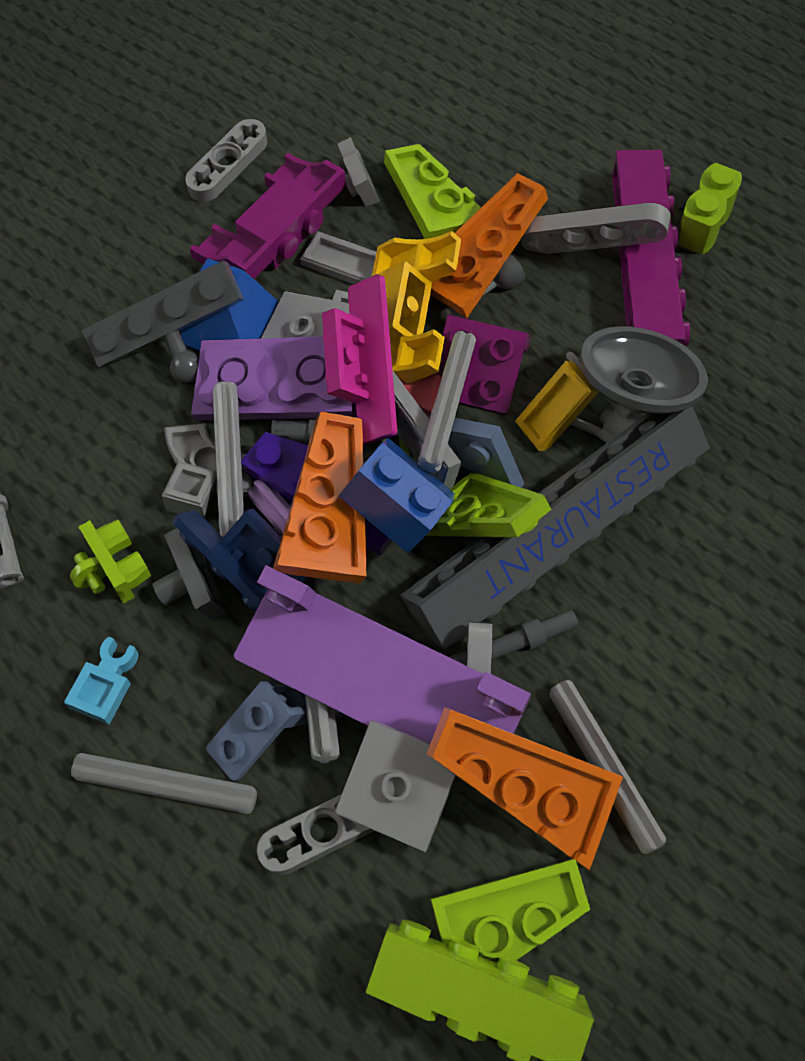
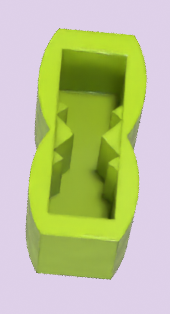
M718 163L710 165L704 171L698 190L690 196L685 205L678 230L677 245L701 255L713 247L721 225L728 220L742 180L741 172Z

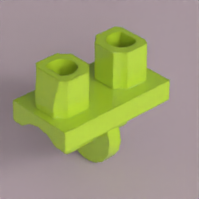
M90 520L78 526L96 557L89 558L85 552H80L74 556L77 566L70 573V580L77 588L90 587L94 594H98L105 589L102 579L107 575L123 604L135 598L131 589L140 585L151 574L138 551L116 563L112 558V555L132 545L120 521L115 520L98 529H95Z

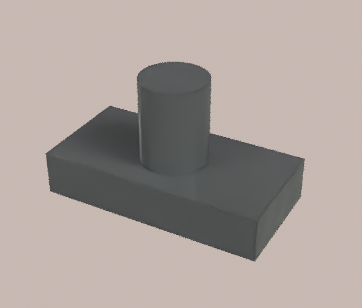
M177 528L165 534L164 536L178 569L153 583L154 591L159 600L167 606L189 593L195 610L209 619L213 620L227 614L228 610L204 555L199 550L188 546L181 539L180 531Z

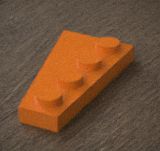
M322 411L316 418L273 569L283 574L359 584L366 578L365 518L339 497L340 493L363 466L362 419Z
M444 707L427 755L567 856L576 859L577 863L590 870L623 776Z

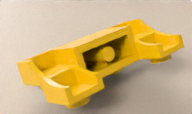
M452 231L427 239H402L394 237L377 247L372 276L379 274L385 278L392 370L406 383H413L439 372L445 337L434 329L425 333L423 331L432 282L450 275L457 268L461 238Z

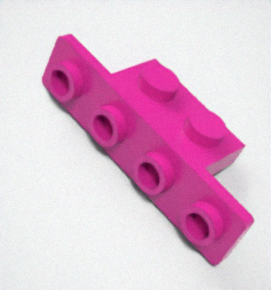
M379 274L373 275L348 288L349 314L337 308L322 313L327 394L356 404L357 418L362 419L364 445H370L397 434L385 278Z

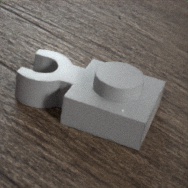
M350 137L338 143L349 173L345 175V179L352 197L359 195L365 206L380 202L369 173L352 138Z

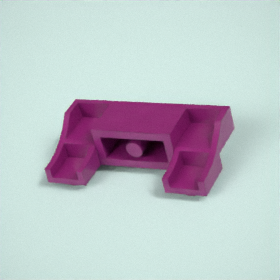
M287 153L284 156L285 163L273 175L268 172L264 175L265 184L269 189L235 221L237 234L214 224L211 227L212 234L199 247L195 245L190 247L192 258L203 265L207 258L218 262L226 261L230 266L244 270L253 279L268 265L276 269L285 259L295 254L298 246L310 234L315 233L320 228L324 220L322 210L346 187L345 170L328 160L308 162Z

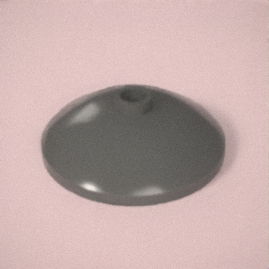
M621 326L599 330L585 340L579 356L581 370L596 391L622 407L642 413L669 414L690 408L703 397L708 383V375L704 365L691 350L666 335L643 328Z

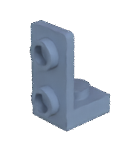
M278 680L260 682L206 747L207 752L232 781L239 780L284 728L305 725L308 722L305 696L300 691Z

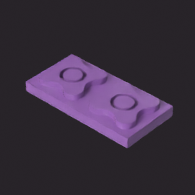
M323 336L204 340L201 342L191 415L196 421L214 420L213 388L217 382H233L237 385L239 420L317 418L321 411L355 417L356 404L327 394Z

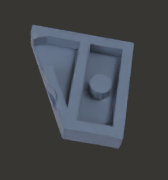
M459 418L454 419L448 445L461 461L460 466L471 472L522 488L524 481L500 426Z

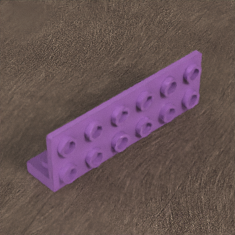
M265 566L257 583L267 591L234 653L236 660L369 726L371 720H375L428 743L432 741L444 707L514 734L531 698V693L486 671L482 674L317 594L308 585L268 566Z

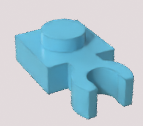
M111 637L105 639L100 647V657L102 659L100 664L96 666L88 662L85 663L64 701L69 709L108 725L111 723L131 685L129 680L121 675L123 672L133 668L138 660V652L131 645H129L122 657L113 658V653L118 645L114 638Z

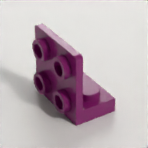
M448 315L443 332L445 338L439 372L435 374L441 377L443 375L454 334L458 331H463L466 334L472 333L476 338L459 402L500 413H507L510 409L523 353L528 350L531 336L525 332Z

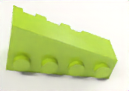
M403 919L400 926L390 922L365 993L427 1021H435L437 1014H441L448 1018L446 1022L448 1028L456 1032L455 1034L473 1042L486 1041L487 1036H490L497 1040V1045L501 1049L508 1052L506 1057L515 1061H537L538 1058L543 1061H581L594 1018L585 996L578 994L580 987L577 984L554 975L549 976L548 982L528 975L530 968L527 965L508 957L500 956L498 963L478 956L480 948L457 938H451L449 945L429 937L431 933L429 928L413 921Z

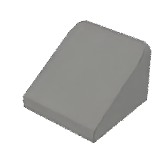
M178 461L162 494L166 511L180 514L195 510L206 520L217 484V472Z

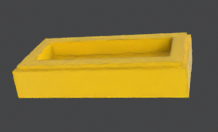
M565 361L515 422L538 451H545L553 445L597 395L598 391L590 384L574 361Z

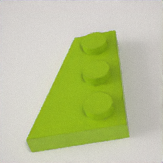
M420 144L385 151L384 164L425 239L434 238L449 231L455 233L481 208L474 201L475 195L467 187L462 189L458 187L448 177L449 171Z
M470 472L450 489L455 493L453 502L426 536L519 537L521 534L534 529L538 524V520L552 509L542 494Z
M576 859L430 899L442 943L449 945L451 938L466 941L480 948L478 956L498 963L500 956L518 960L590 910Z

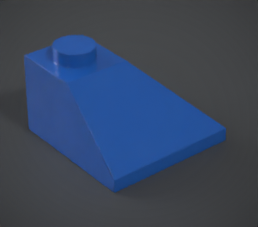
M207 258L200 271L219 262ZM230 266L244 300L181 330L180 335L186 348L200 352L201 342L204 340L261 339L279 301L244 270Z

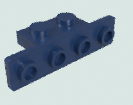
M254 509L245 511L224 537L195 510L177 514L172 520V524L180 531L181 539L191 548L199 550L211 562L210 566L215 574L226 581H230L242 593V599L245 604L252 610L257 611L267 591L257 581L265 566L273 569L282 537ZM285 574L301 583H305L310 578Z

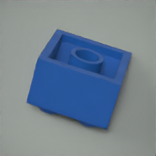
M387 438L358 470L339 497L405 552L409 553L434 527L453 502L455 493L430 472L420 469L417 464L418 462Z

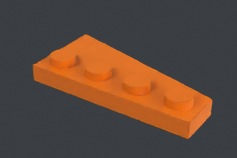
M518 173L455 232L461 238L456 271L432 282L430 295L465 318H468L506 259L547 201L548 196L545 187Z

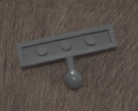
M221 261L83 329L82 333L98 367L113 364L165 339L173 357L170 361L171 375L178 382L192 383L196 381L199 357L195 353L187 351L179 331L243 301L244 298L228 262Z

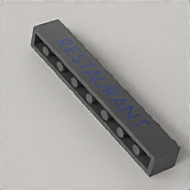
M693 406L669 414L647 413L539 493L545 496L552 510L538 520V524L534 529L521 534L519 537H478L400 595L425 638L443 649L461 642L468 634L469 622L480 623L484 619L495 616L502 609V605L518 593L532 588L539 577L551 568L565 563L572 552L584 543L598 538L605 527L617 518L624 517L632 512L634 505L649 494L661 490L665 486L666 481L679 471L694 465L696 458L710 449V446Z

